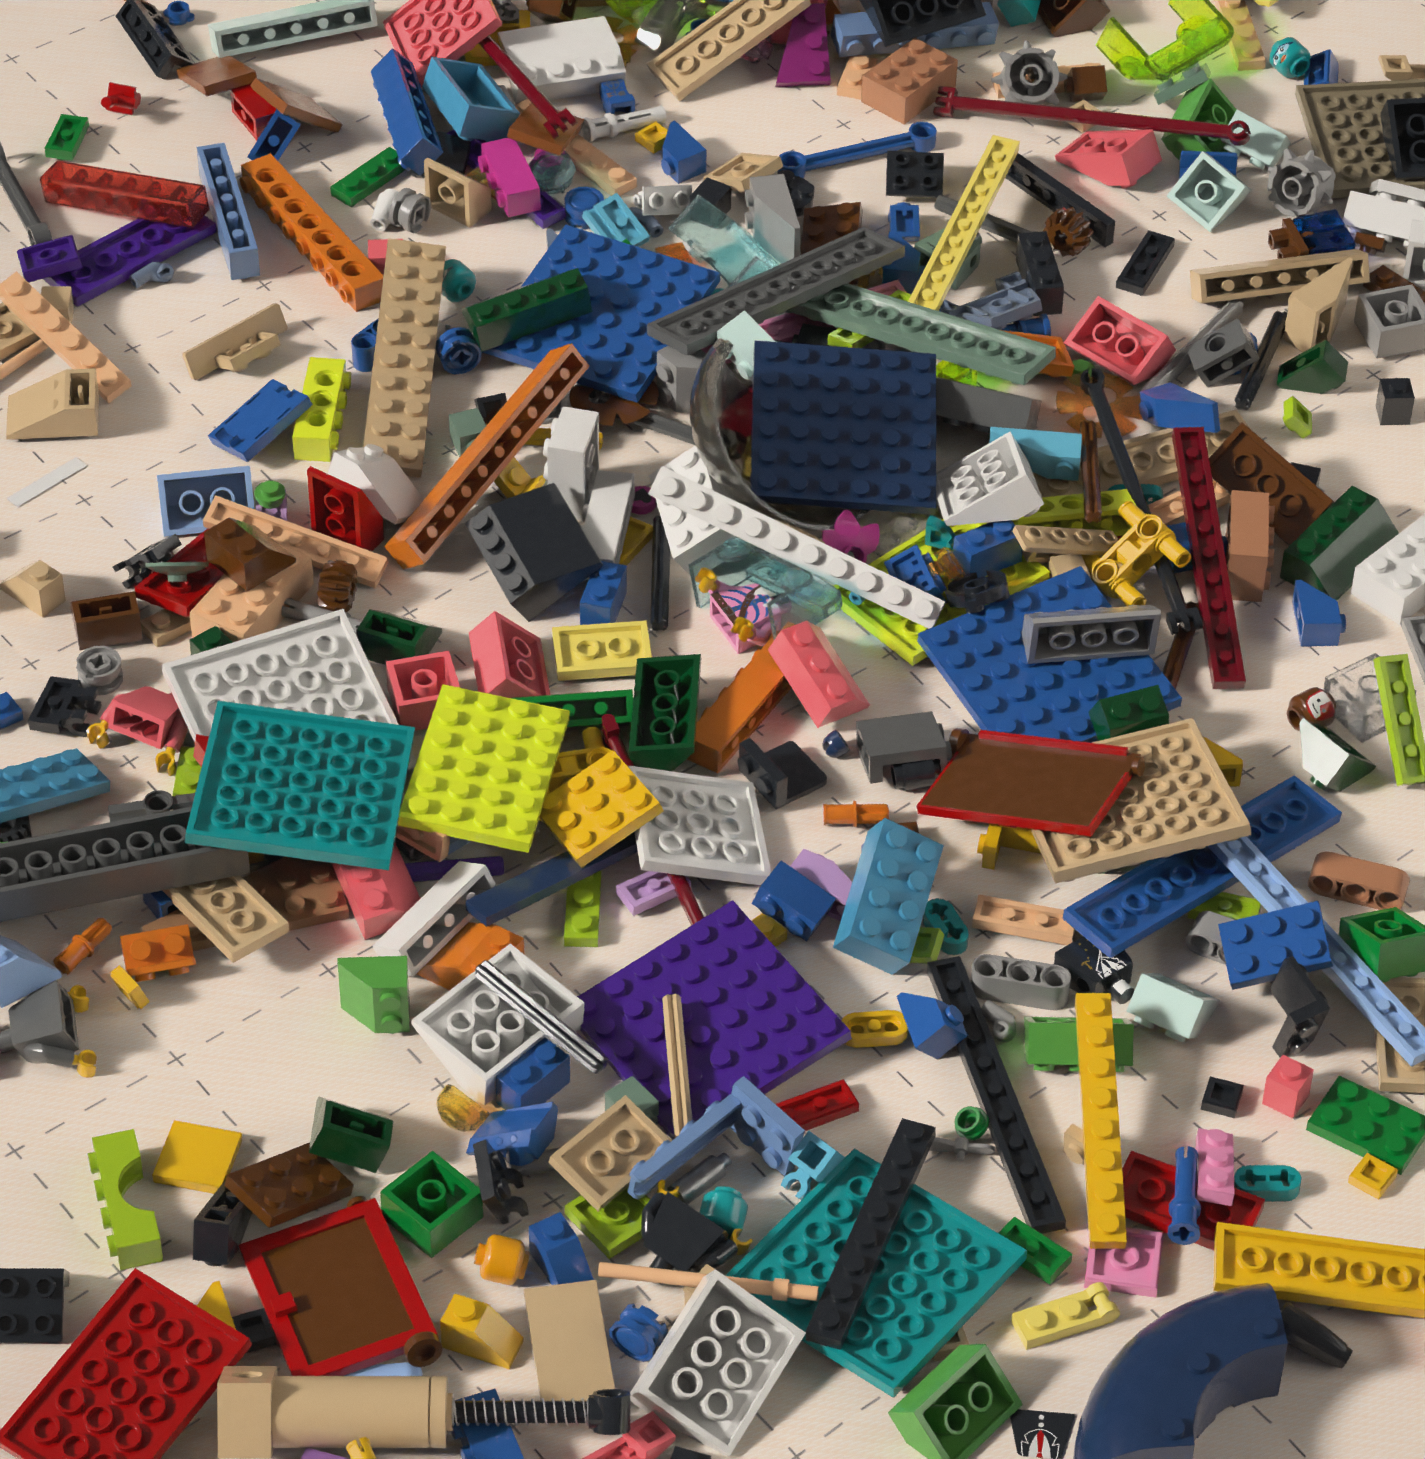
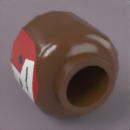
M1318 687L1309 688L1293 696L1289 701L1287 709L1288 721L1297 731H1300L1299 723L1303 718L1327 727L1335 719V699L1323 689Z

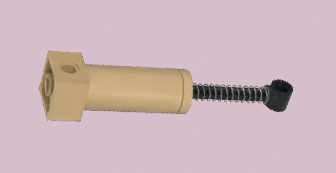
M224 1366L217 1383L218 1458H272L275 1448H346L355 1439L360 1448L359 1438L362 1437L369 1438L372 1448H429L430 1446L431 1448H447L448 1431L453 1430L454 1423L457 1426L460 1423H466L467 1426L470 1423H476L477 1426L480 1423H486L487 1426L490 1423H496L497 1426L500 1423H506L507 1426L510 1423H516L517 1426L520 1423H526L527 1426L529 1423H536L537 1426L539 1423H546L547 1426L549 1423H556L557 1426L559 1423H566L567 1426L569 1423H576L577 1426L579 1423H586L593 1432L603 1435H619L630 1431V1392L621 1389L594 1391L593 1395H589L587 1401H584V1398H581V1401H574V1398L571 1401H564V1398L561 1401H554V1398L551 1401H544V1398L541 1401H534V1398L531 1401H524V1398L521 1401H515L514 1398L511 1401H505L504 1398L501 1401H495L494 1398L491 1401H485L484 1398L481 1401H475L474 1398L472 1400H464V1398L462 1400H455L453 1393H448L447 1376H432V1378L430 1376H277V1366Z

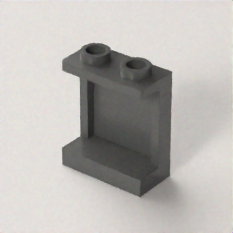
M932 711L856 721V749L870 784L883 782V766L937 759L941 773L946 767L947 761L952 759L950 742L944 741L942 723L936 722Z

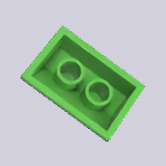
M1210 78L1186 91L1172 119L1229 125L1237 109ZM1166 132L1161 138L1166 148L1178 160H1180L1181 151L1228 152L1224 149L1226 144L1221 141V138Z
M1024 1016L1026 1062L1034 1064V1070L1053 1071L1055 1070V1065H1069V1071H1079L1076 1017ZM1112 1018L1116 1072H1124V1066H1133L1134 1024L1127 1018Z
M970 1344L959 1345L899 1401L888 1414L906 1443L927 1459H967L1023 1403L987 1345Z

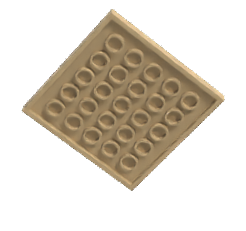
M1193 718L1092 742L1128 747L1129 753L1141 754V757L1145 759L1143 775L1131 778L1092 837L1030 829L1055 884L1073 881L1076 878L1096 873H1105L1109 870L1128 865H1138L1141 862L1160 857H1170L1174 854L1193 849H1202L1206 846L1225 841H1235L1241 837L1251 835L1250 823Z

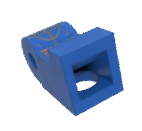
M623 79L599 83V94L605 114L611 113L615 115V112L618 111L624 113L635 111V99L632 94L628 93Z

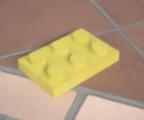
M647 620L552 627L558 681L636 675L637 658L652 657Z

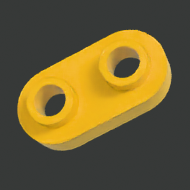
M895 1010L854 1012L847 1014L841 1020L851 1031L852 1037L851 1040L844 1044L854 1048L898 1045L904 1042L908 1036V1027L903 1013Z

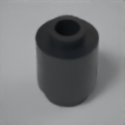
M937 759L893 764L890 767L894 788H902L903 791L931 787L940 775Z

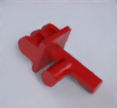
M109 82L108 95L102 98L101 105L108 111L133 115L134 110L140 105L141 94L136 92L137 87Z

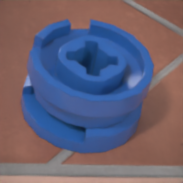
M577 187L567 192L564 197V204L566 209L565 221L568 225L576 227V225L582 226V230L590 229L582 218L583 211H588L594 205L603 201V194L591 187Z
M463 327L449 329L441 334L436 341V353L440 358L443 368L448 373L455 375L467 373L474 369L481 360V350L469 329Z
M633 1303L628 1304L622 1311L620 1321H615L611 1326L609 1336L615 1346L626 1356L644 1362L649 1361L654 1356L656 1347L661 1345L668 1334V1329L665 1323L659 1324L656 1320L659 1315L643 1305L639 1309L635 1308Z

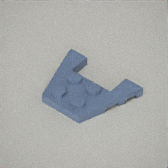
M1016 271L995 279L998 292L961 306L944 300L940 309L943 313L1001 330L1006 328L1007 324L1011 322L1030 319L1032 314L1042 311V305L1037 294L1032 288H1028L1026 280L1022 279L1021 274Z

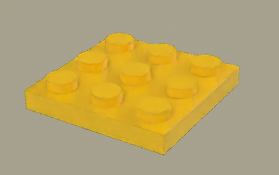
M612 750L546 795L539 818L582 868L664 812L659 801L615 751Z

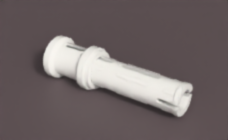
M660 105L617 116L606 113L601 118L590 120L587 117L583 118L582 133L584 139L589 143L594 142L597 138L606 136L615 138L619 132L646 127L654 122L664 124L667 121V114L665 108Z

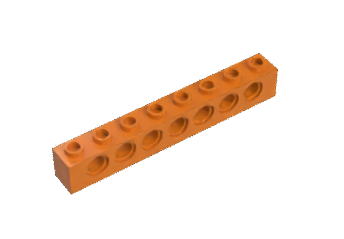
M270 153L241 164L242 177H240L239 181L244 193H248L254 199L257 207L263 209L268 214L270 221L278 225L287 240L290 239L296 245L298 252L307 257L314 270L319 271L325 277L327 284L337 290L343 302L348 303L356 312L380 303L384 275Z

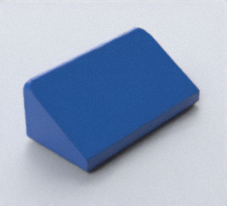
M1331 49L1310 56V66L1305 72L1304 85L1338 83L1339 63Z

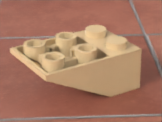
M1349 257L1341 263L1335 264L1330 270L1319 277L1313 278L1311 282L1290 294L1284 340L1301 352L1312 348L1324 340H1327L1329 343L1331 342L1346 305L1352 258Z
M96 368L63 370L9 395L6 439L98 436L99 390Z

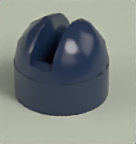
M836 729L823 740V750L826 751V755L829 757L838 758L850 751L846 741Z

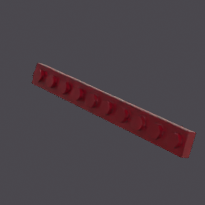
M1176 427L1172 431V441L1200 615L1203 622V634L1212 689H1244L1246 678L1204 427Z

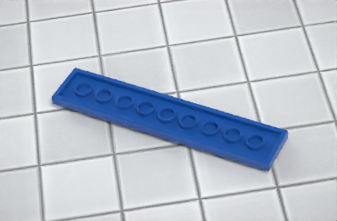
M1295 775L1241 806L1251 828V835L1246 837L1270 862L1275 861L1340 822L1342 815L1340 810ZM1206 846L1202 849H1193L1174 854L1170 857H1160L1142 863L1065 908L1062 919L1106 956L1112 958L1238 883L1239 880Z

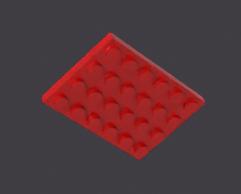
M135 1268L1 1428L0 1448L17 1459H161L215 1392L224 1366H236L252 1346L250 1338Z

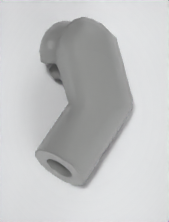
M987 1000L981 1009L984 1017L994 1023L993 1032L995 1038L1000 1042L1011 1041L1016 1035L1015 1016L992 1001Z

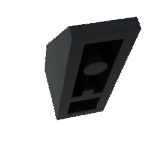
M225 1181L194 1219L193 1260L204 1261L209 1266L229 1264L239 1250L238 1245L242 1242L252 1215V1211L224 1186Z

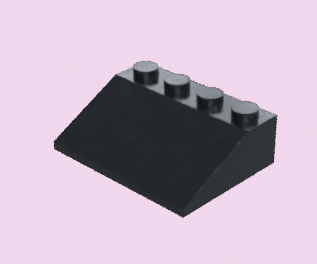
M860 0L885 47L986 16L981 0Z
M1425 98L1389 99L1386 101L1380 117L1383 139L1396 180L1425 179Z
M555 483L490 504L465 523L509 603L528 622L603 566V563Z

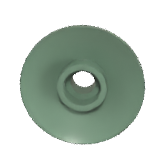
M209 562L145 563V567L168 575V582L187 581V575L201 571L209 566Z

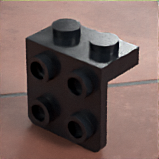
M751 738L739 743V758L737 759L739 771L750 782H753L754 787L775 809L789 804L827 784V775L793 741H788L765 753Z
M1293 956L1284 959L1271 986L1273 996L1287 1014V1018L1272 1046L1279 1058L1291 1052L1293 1055L1304 1051L1314 1041L1330 1010L1325 995L1315 988L1309 979L1305 967L1300 963L1298 964Z

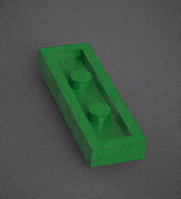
M388 147L330 186L331 196L350 207L362 201L406 170L397 160L399 158L397 151Z

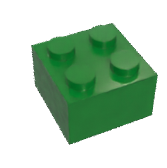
M1397 907L1340 918L1339 936L1382 982H1388L1391 978L1401 976L1413 977L1417 976L1420 972H1425V925Z
M431 1151L380 1191L381 1211L386 1222L430 1258H433L484 1217L480 1188L434 1151Z

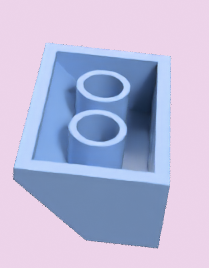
M250 465L157 475L164 537L174 534L177 536L204 532L207 528L203 527V519L215 495L255 509Z
M0 935L1 1008L62 977L58 969L16 940Z

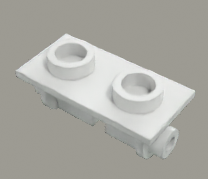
M692 185L644 186L642 191L634 195L633 203L642 209L643 216L689 214Z

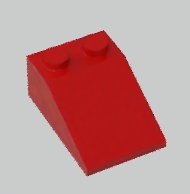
M312 466L307 469L311 530L373 551L384 540L383 517L362 489Z

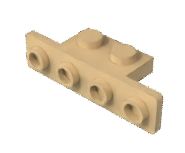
M273 303L185 351L182 356L191 379L197 380L217 368L231 370L232 372L242 371L254 359H262L272 353V349L281 345L277 335L288 329L280 305Z
M1015 525L1012 530L1023 549L1022 554L1027 562L1049 563L1050 557L1064 554L1103 556L1118 541L1117 536L1111 530Z

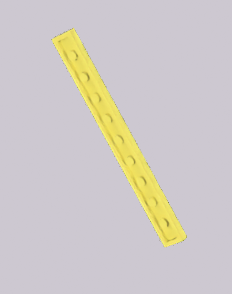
M992 135L908 302L939 311L1019 151L1020 141Z

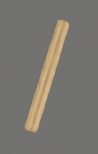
M667 994L662 1000L674 1137L676 1138L679 1136L682 1128L692 1120L681 997L678 994Z

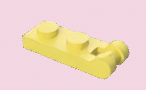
M1096 1282L1084 1291L1012 1313L1011 1323L1025 1349L1028 1350L1112 1323L1120 1316V1311L1116 1303L1109 1300V1291L1103 1282ZM1096 1305L1097 1309L1089 1312L1088 1307Z

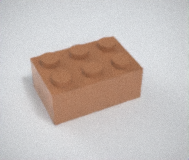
M914 38L862 75L861 102L905 125L932 105L936 97H942V95L937 93L938 87H956L958 60Z
M1232 490L1225 537L1228 540L1226 564L1232 600L1262 602L1263 590H1269L1271 571L1266 570L1273 567L1274 549L1269 548L1273 546L1274 527H1269V524L1273 525L1275 506H1269V493Z

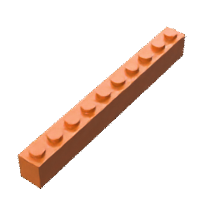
M572 343L548 352L384 546L403 570L427 562L590 367Z

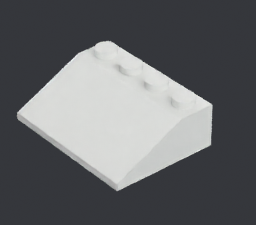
M605 16L498 32L497 34L501 49L549 101L599 93L600 82L623 79L625 81L626 69L622 54ZM509 78L516 105L527 99V97Z
M1011 431L936 474V496L947 526L1018 520L1023 516L1029 517L1035 514L1040 509V506L1044 505L1029 461Z
M509 944L488 960L575 1032L581 1029L584 1002L512 944ZM474 971L412 1019L411 1024L458 1084L485 1106L496 1097V1076L544 1037L557 1047L559 1045L476 978V971Z
M715 1269L702 1278L631 1390L630 1401L647 1413L653 1411L666 1425L729 1457L806 1332Z

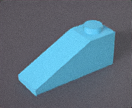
M990 427L989 443L1011 431L1028 459L1033 473L1047 479L1078 481L1082 434Z

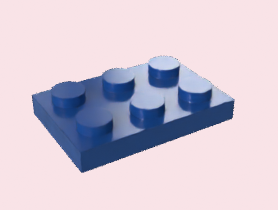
M1319 901L1218 924L1232 990L1274 981L1284 959L1293 956L1298 964H1302L1308 973L1333 967Z

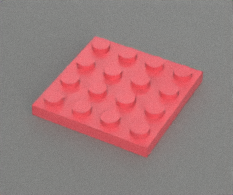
M409 0L383 21L394 49L413 62L421 88L431 57L458 60L503 24L492 0Z

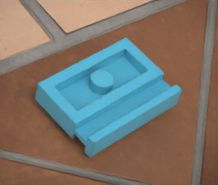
M618 193L594 205L592 209L583 211L582 218L595 234L620 242L627 238L633 246L637 247L649 242L650 235Z

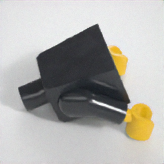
M661 1179L658 1182L657 1193L652 1196L642 1210L641 1236L644 1240L643 1246L656 1255V1258L649 1267L669 1270L675 1268L678 1271L699 1273L706 1264L715 1269L735 1255H743L747 1252L752 1243V1238L747 1242H740L737 1238L742 1231L741 1228L734 1229L730 1238L726 1239L729 1234L723 1228L677 1198L679 1186L676 1185L673 1191L668 1192L664 1190L666 1180Z

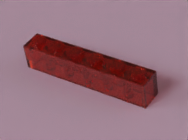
M59 160L40 177L46 203L193 228L210 210L205 185Z

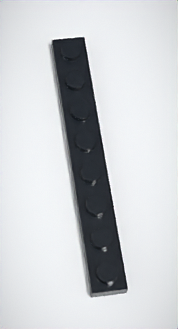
M904 1118L901 1119L806 1329V1341L841 1350L936 1137V1127Z

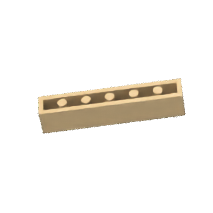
M1353 249L1190 270L1191 296L1193 300L1200 303H1210L1289 293L1300 289L1311 282L1313 278L1319 277L1330 270L1335 264H1339L1349 257L1353 259L1349 285L1370 282L1368 253Z

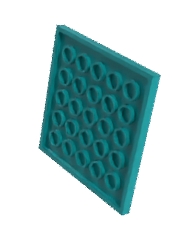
M218 701L186 829L185 843L389 870L415 727Z
M854 1148L725 1276L766 1281L782 1278L790 1279V1283L818 1286L817 1301L788 1298L787 1301L772 1300V1296L751 1294L806 1332L881 1164ZM914 1184L841 1350L806 1341V1334L801 1341L894 1398L1024 1263L1027 1258V1250Z

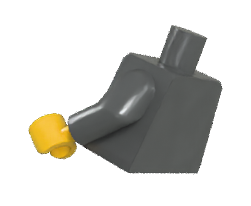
M55 981L44 988L42 987L30 993L25 999L11 1006L8 1010L10 1028L0 1032V1051L6 1053L16 1049L30 1063H48L69 1068L72 1065H76L79 1075L86 1078L93 1077L96 1073V1054L92 1050L81 1051L79 1055L74 1054L75 1051L79 1050L75 1012L82 1013L89 1008V998L86 997V989L81 985H75L70 989V992H67L58 981Z

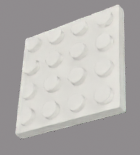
M628 766L659 801L664 812L635 831L641 870L762 885L770 875L771 869L753 782Z

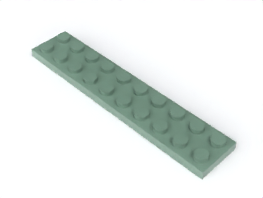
M852 284L841 285L826 294L819 295L804 304H799L786 310L787 313L798 314L813 321L833 325L835 328H842L881 340L886 344L900 346L911 352L936 354L937 360L948 361L963 368L983 372L988 376L1011 381L1014 384H1027L1056 358V347Z

